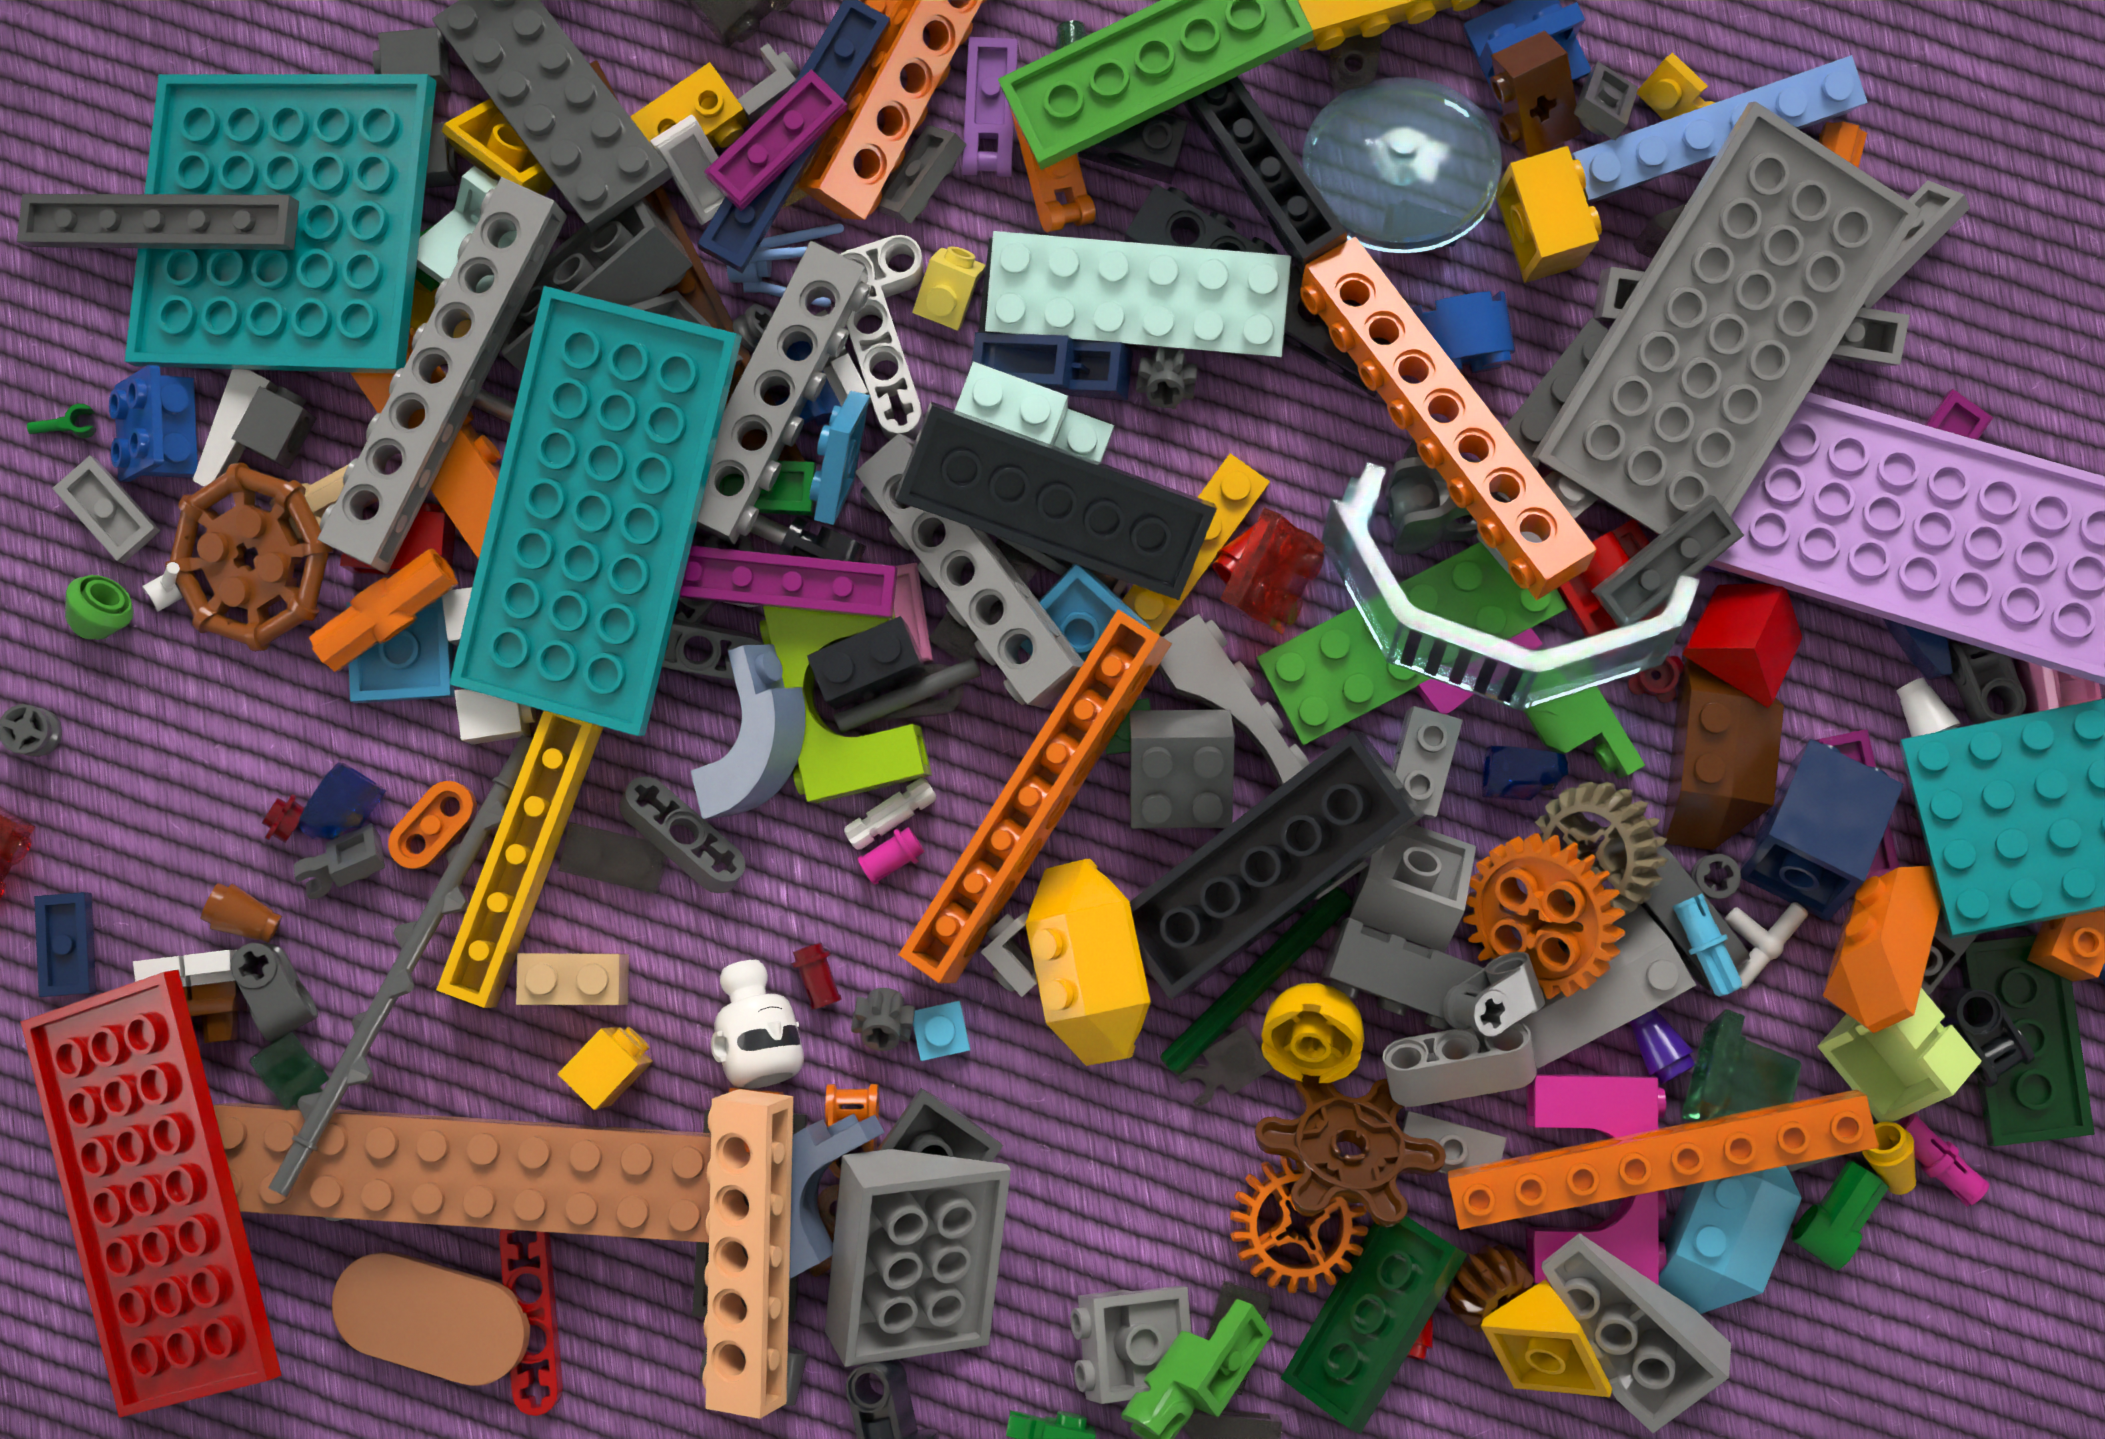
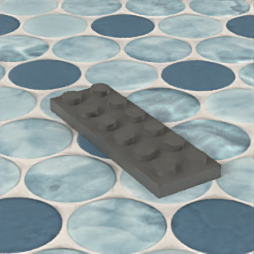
M458 0L432 18L443 37L591 233L673 177L668 165L540 0Z

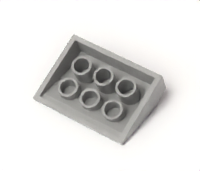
M895 1149L842 1155L825 1333L844 1367L989 1345L1011 1169L1007 1164Z

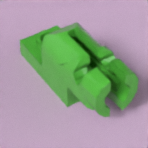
M1545 648L1513 666L1524 671L1514 695L1520 694L1522 691L1534 692L1531 702L1524 705L1522 711L1528 717L1543 744L1550 751L1561 756L1593 738L1597 744L1593 748L1597 761L1606 773L1614 772L1617 779L1628 776L1645 766L1593 679L1570 691L1566 684L1571 681L1549 657ZM1510 669L1501 674L1504 680L1506 679Z
M1236 1299L1226 1316L1219 1322L1210 1340L1186 1331L1179 1333L1156 1368L1147 1374L1144 1382L1151 1390L1141 1393L1136 1392L1121 1414L1123 1420L1133 1423L1130 1429L1142 1439H1174L1190 1419L1195 1408L1217 1418L1220 1416L1273 1334L1253 1304Z

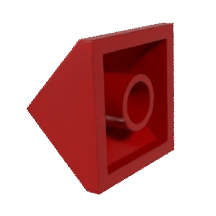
M1772 584L1717 585L1682 655L1742 691L1766 708H1769L1779 691L1803 638L1788 590L1783 586Z

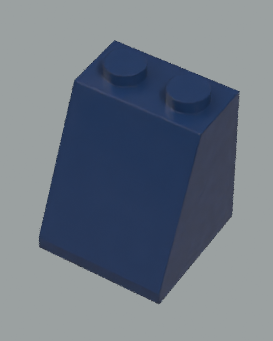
M1810 739L1793 760L1775 796L1774 806L1768 810L1740 866L1741 879L1790 903L1796 902L1808 912L1829 921L1864 883L1904 784L1890 778L1879 768L1866 766L1843 755L1834 746L1821 744Z

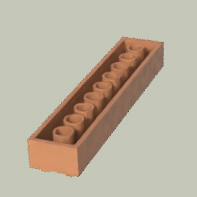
M248 1103L213 1105L240 1212L709 1243V1236L706 1232V1218L710 1210V1184L707 1180V1166L711 1159V1133L336 1109L316 1144L319 1147L318 1150H313L289 1195L285 1197L268 1187L294 1142L292 1140L293 1135L297 1136L305 1123L299 1107Z

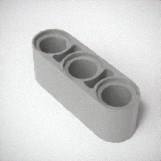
M1519 1021L1494 1037L1481 1035L1474 1028L1467 1030L1453 1029L1402 1038L1389 1044L1383 1052V1062L1391 1097L1396 1103L1406 1107L1519 1089L1530 1084L1537 1075L1531 1032L1528 1026Z

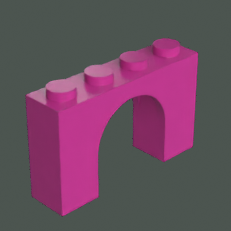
M1537 1074L1535 1079L1526 1086V1125L1533 1127L1589 1128L1603 1133L1610 1139L1658 1129V1118H1664L1666 1113L1665 1090L1662 1087H1658V1078ZM1660 1190L1624 1197L1609 1217L1591 1226L1526 1227V1265L1534 1277L1533 1283H1540L1546 1279L1550 1284L1541 1268L1542 1262L1580 1233L1659 1285V1272L1662 1271L1667 1260L1664 1242H1658V1221H1664L1666 1217L1665 1192Z

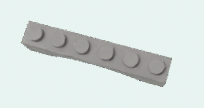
M1198 613L1163 637L1171 642L1172 645L1157 669L1173 693L1199 701L1214 710H1231L1232 722L1246 733L1263 754L1276 778L1278 787L1310 764L1296 744L1288 747L1278 732L1284 727L1282 721L1268 702L1262 706L1259 704L1250 690L1256 686L1252 676L1240 661L1232 664L1222 649L1228 644L1227 640L1212 619L1205 623ZM1364 860L1313 900L1319 899L1368 866L1367 862Z

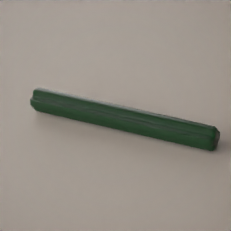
M1338 886L1323 895L1161 1054L1162 1062L1174 1074H1181L1352 906L1353 901L1349 895Z

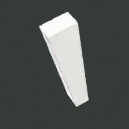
M232 369L192 481L204 487L226 473L229 465L238 462L245 447L231 438L259 386L273 393H276L279 387L250 370Z

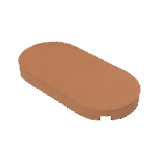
M382 1251L357 1259L343 1271L335 1285L332 1296V1313L335 1325L343 1339L355 1350L464 1385H486L505 1376L523 1359L530 1338V1325L527 1315L523 1313L521 1306L518 1304L517 1301L519 1299L506 1286L489 1279L398 1252Z

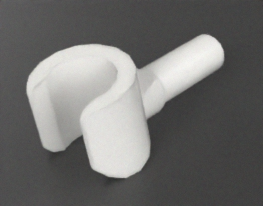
M175 562L167 565L162 576L142 586L145 594H148L157 612L182 599V595L175 584L180 570L179 565Z

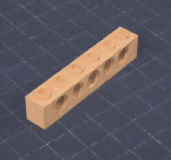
M737 1089L713 1098L712 1107L708 1115V1128L711 1132V1159L707 1166V1180L710 1184V1210L706 1218V1232L709 1236V1262L705 1269V1283L708 1287V1311L703 1327L704 1335L707 1338V1360L702 1381L706 1389V1409L761 1419L785 1405L787 1401L793 1096ZM744 1141L749 1147L750 1156L745 1150ZM743 1194L748 1199L749 1207L746 1205L744 1201ZM742 1246L746 1249L748 1258L745 1256ZM741 1297H742V1299L744 1300L747 1309L744 1307V1305H743V1303H742V1301H741ZM740 1349L744 1353L745 1359L743 1358Z

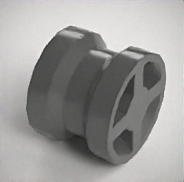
M20 704L12 706L4 712L0 719V741L5 748L13 753L41 757L54 751L61 741V722L54 713L47 709Z

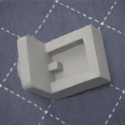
M768 43L760 48L764 64L772 74L737 99L743 107L751 126L790 90L800 73L785 51L777 55Z
M1027 911L1016 920L1009 913L986 933L992 942L981 951L986 959L995 967L992 972L997 981L1010 992L1016 990L1021 997L1037 984L1033 959L1013 939L1026 926Z

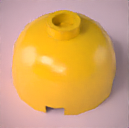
M1320 983L1298 984L1286 989L1270 1004L1262 1028L1261 1037L1263 1042L1261 1049L1263 1056L1271 1066L1291 1079L1302 1081L1303 1074L1320 1076L1319 1083L1337 1081L1347 1077L1358 1067L1364 1043V1027L1361 1014L1345 993L1332 986Z

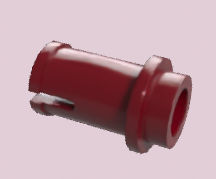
M821 942L794 951L795 962L791 964L793 968L798 967L810 1001L811 1010L842 1000L826 958L831 955L830 951H824Z

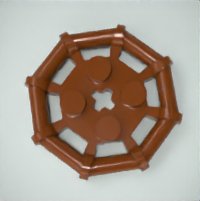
M235 463L228 466L226 473L194 494L183 495L179 501L180 517L170 561L165 562V569L171 562L179 565L180 570L175 581L193 616L192 626L200 633L211 632L246 644L254 652L265 651L269 648L272 641L306 620L313 621L319 614L318 598L329 553H334L332 547L317 540L321 533L320 526L304 496L306 488L297 480L288 482L251 470L245 463ZM256 492L275 498V504L271 511L261 509L262 507L255 505ZM232 493L235 503L233 508L222 515H219L211 508V506ZM291 516L305 543L300 544L288 520ZM200 523L207 528V531L198 540L197 550L200 557H192ZM246 548H256L258 551V556L253 560L255 569H252L245 563L244 554ZM303 557H307L300 588L296 586L298 578H292L295 565H301ZM193 571L204 572L215 594L209 602ZM284 599L288 608L270 618L268 608ZM230 606H238L248 610V623L246 624L224 615L228 612Z

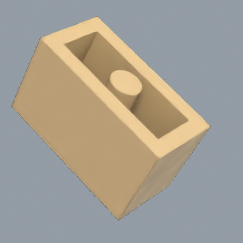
M517 953L516 1005H628L629 954Z

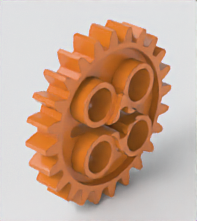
M1539 833L1532 834L1524 839V841L1520 836H1517L1506 842V846L1500 844L1489 851L1490 857L1487 856L1476 864L1480 873H1476L1470 878L1469 885L1475 891L1467 895L1466 904L1475 909L1463 918V922L1476 925L1478 930L1468 938V941L1472 943L1482 942L1485 947L1477 957L1479 961L1487 960L1491 957L1494 960L1499 956L1513 952L1527 953L1540 988H1543L1547 999H1552L1561 991L1566 997H1569L1577 992L1580 987L1585 990L1597 981L1596 977H1601L1611 969L1607 961H1611L1620 954V950L1612 942H1616L1625 936V931L1613 925V922L1624 916L1625 910L1611 907L1610 901L1620 894L1619 889H1604L1602 883L1608 878L1610 873L1606 870L1594 874L1591 868L1596 857L1593 854L1581 861L1577 858L1578 844L1576 842L1560 850L1558 835L1550 837L1543 843ZM1516 878L1526 885L1528 895L1519 889ZM1563 890L1573 896L1575 907L1566 901ZM1511 926L1520 932L1522 941L1514 936ZM1558 938L1567 944L1570 955L1560 948Z

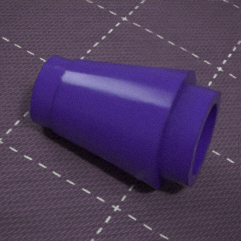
M1656 1008L1629 1022L1650 1077L1655 1075L1660 1085L1671 1081L1696 1066L1690 1055L1694 1051L1666 1019L1658 1013Z

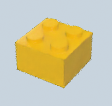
M1568 146L1510 163L1494 192L1524 283L1580 267L1598 243V236L1602 233L1599 214L1594 206L1588 207L1583 189L1586 187L1584 169L1578 159H1572Z

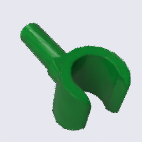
M75 404L68 408L63 417L28 422L27 431L29 434L71 430L80 438H89L95 434L96 428L94 426L76 427L75 422L80 415H91L95 412L86 404Z

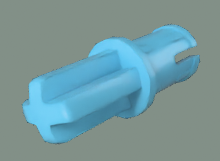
M1702 893L1672 907L1692 947L1688 950L1690 955L1696 953L1715 995L1720 997L1740 989L1742 981L1723 942L1728 937L1726 934L1721 935Z

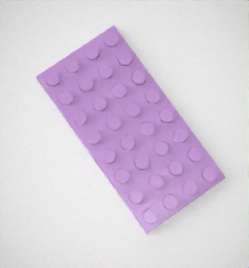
M1807 393L1731 515L1732 520L1744 536L1713 560L1709 566L1775 586H1783L1791 591L2105 685V476L1814 393Z

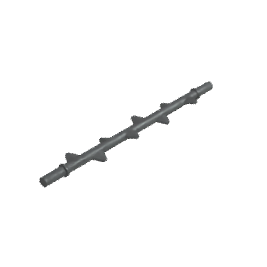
M521 735L499 776L493 778L492 782L494 785L462 842L447 850L446 857L449 865L418 921L397 925L393 933L401 947V951L368 1010L355 1015L352 1025L355 1033L322 1092L301 1096L298 1100L297 1105L305 1123L298 1135H293L292 1140L294 1142L270 1183L269 1189L285 1197L289 1195L313 1150H318L319 1147L316 1144L348 1087L367 1083L372 1079L373 1072L365 1056L398 997L408 994L413 990L414 982L411 974L443 916L464 911L467 908L468 901L460 886L491 830L498 827L505 812L504 807L516 784L532 742L531 738Z

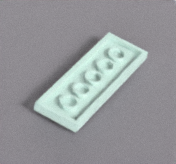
M993 231L985 331L1011 334L1068 335L1072 339L1122 342L1125 344L1282 357L1292 256Z

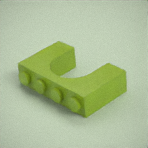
M763 606L766 619L760 621V631L764 645L774 644L777 657L782 665V678L785 688L802 687L806 713L804 740L798 758L799 765H796L793 769L794 782L800 795L805 794L807 802L818 804L932 776L920 726L910 724L860 737H844L831 730L825 724L816 709L814 701L815 675L807 655L896 618L894 609L892 619Z

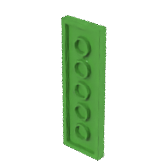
M1161 0L999 78L998 81L1040 169L1043 170L1312 41L1314 36L1313 30L1297 0Z
M1479 542L1259 655L1255 660L1302 747L1435 677L1424 673L1435 639L1448 643L1437 673L1438 675L1454 666L1460 648L1473 652L1472 657L1564 612L1567 607L1557 588L1536 601L1529 590L1519 587L1512 579L1510 573L1508 574L1483 543ZM1410 630L1423 634L1412 668L1399 664Z

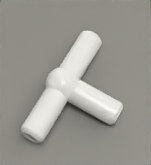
M1796 902L1791 903L1769 931L1765 930L1738 907L1733 908L1725 917V922L1755 947L1749 953L1750 960L1737 969L1742 981V989H1747L1766 965L1782 954L1786 941L1807 918L1808 911Z

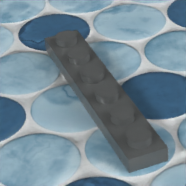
M22 194L17 242L27 247L294 250L299 201L290 195Z

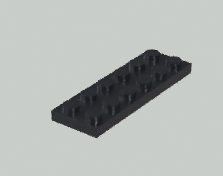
M934 402L929 404L895 494V499L898 502L1177 600L1181 597L1217 510V507L1212 502Z

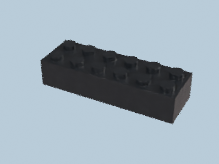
M1352 731L1130 901L1142 962L1170 1000L1185 996L1425 815L1367 736L1363 732Z

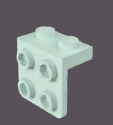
M473 166L462 176L455 208L419 239L418 268L440 284L446 278H450L458 263L457 254L462 240L469 233H473L481 217L480 208L482 201L489 190L496 188L499 181L489 177L476 166ZM517 231L505 233L499 240L498 248L510 246L516 239ZM494 275L483 277L476 286V293L487 291L494 282Z

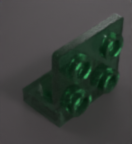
M1725 1009L1704 1028L1695 1062L1696 1066L1693 1070L1681 1118L1689 1122H1696L1791 1103L1794 1099L1802 1064L1795 1058L1746 1040V1036L1741 1035L1745 1016Z

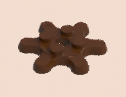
M1303 1074L1302 1081L1295 1080V1089L1298 1098L1306 1108L1304 1114L1292 1120L1275 1116L1261 1119L1257 1123L1254 1132L1259 1148L1265 1153L1287 1156L1295 1160L1297 1168L1303 1175L1294 1183L1291 1190V1199L1295 1209L1300 1214L1315 1216L1327 1208L1331 1199L1342 1197L1350 1203H1362L1376 1224L1382 1227H1393L1405 1218L1408 1211L1406 1199L1396 1186L1397 1176L1406 1173L1430 1176L1444 1166L1446 1159L1445 1150L1435 1140L1411 1137L1398 1127L1396 1115L1405 1106L1399 1105L1392 1099L1387 1079L1377 1080L1366 1095L1352 1098L1338 1092L1332 1082L1319 1083L1320 1076ZM1344 1141L1354 1143L1360 1148L1362 1153L1359 1155L1345 1154L1343 1158L1340 1156L1341 1150L1337 1147V1143Z

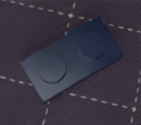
M80 892L34 896L39 997L96 993L92 893Z

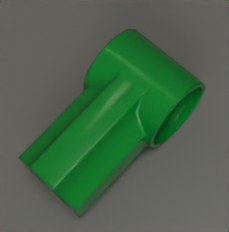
M1848 1161L1821 1202L1812 1205L1799 1219L1792 1232V1241L1833 1270H1840L1850 1261L1862 1240L1860 1230L1889 1186L1869 1170L1853 1161Z

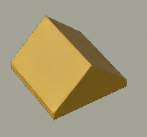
M491 99L444 123L441 132L454 150L489 177L497 181L503 177L543 196L553 186L552 180Z
M1546 1279L1483 1319L1481 1328L1515 1389L1610 1397L1612 1387L1581 1325Z

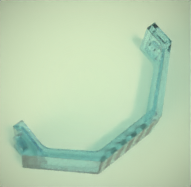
M1367 462L1361 479L1351 477L1343 500L1330 499L1321 542L1386 662L1519 711L1662 665L1685 624L1700 581L1679 574L1655 618L1548 650L1535 651L1420 610L1407 600L1368 533L1375 514V505L1382 488L1380 485L1386 473V468Z

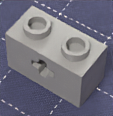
M1413 706L1406 711L1391 770L1425 815L1421 819L1430 820L1437 817L1463 719Z

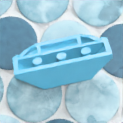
M1719 1108L1716 1117L1731 1115L1733 1113L1722 1108ZM1787 1166L1688 1185L1664 1241L1667 1260L1664 1268L1659 1272V1286L1694 1308L1699 1314L1763 1293L1802 1199Z

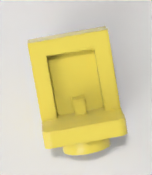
M950 246L947 249L940 248L929 260L912 313L958 331L963 325L976 283L983 275L986 265L975 261V255L963 248Z

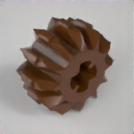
M1486 1244L1481 1247L1477 1254H1467V1260L1461 1264L1447 1288L1448 1291L1445 1299L1456 1317L1478 1333L1483 1331L1481 1328L1483 1319L1529 1290L1534 1277L1529 1272V1267L1512 1250H1508L1503 1244L1496 1245L1493 1248Z

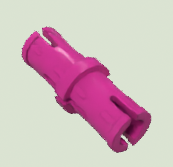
M1915 1113L1903 1117L1897 1123L1912 1135L1915 1158L1922 1163L1921 1169L1930 1178L1936 1177L1943 1182L1966 1207L1970 1204H1975L1986 1194L1990 1184L1965 1163L1958 1155L1959 1149L1950 1141L1944 1142Z

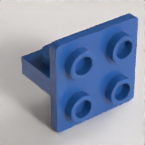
M1515 0L1473 18L1464 24L1463 31L1490 88V78L1495 75L1491 55L1544 30L1568 53L1572 82L1588 76L1591 71V67L1576 38L1585 21V17L1577 2L1562 8L1559 0Z
M147 365L116 384L109 397V413L116 422V438L111 446V462L117 468L118 481L131 482L140 476L192 478L198 466L194 378L160 375L159 366Z

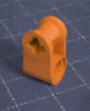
M827 1084L825 1100L826 1126L829 1127L852 1114L856 1115L859 1122L873 1115H876L879 1121V1085L870 1084L868 1089H837L835 1084ZM843 1104H862L864 1108L842 1109L841 1106ZM877 1137L860 1146L864 1152L877 1150ZM838 1158L829 1166V1169L834 1176L840 1179L841 1165Z

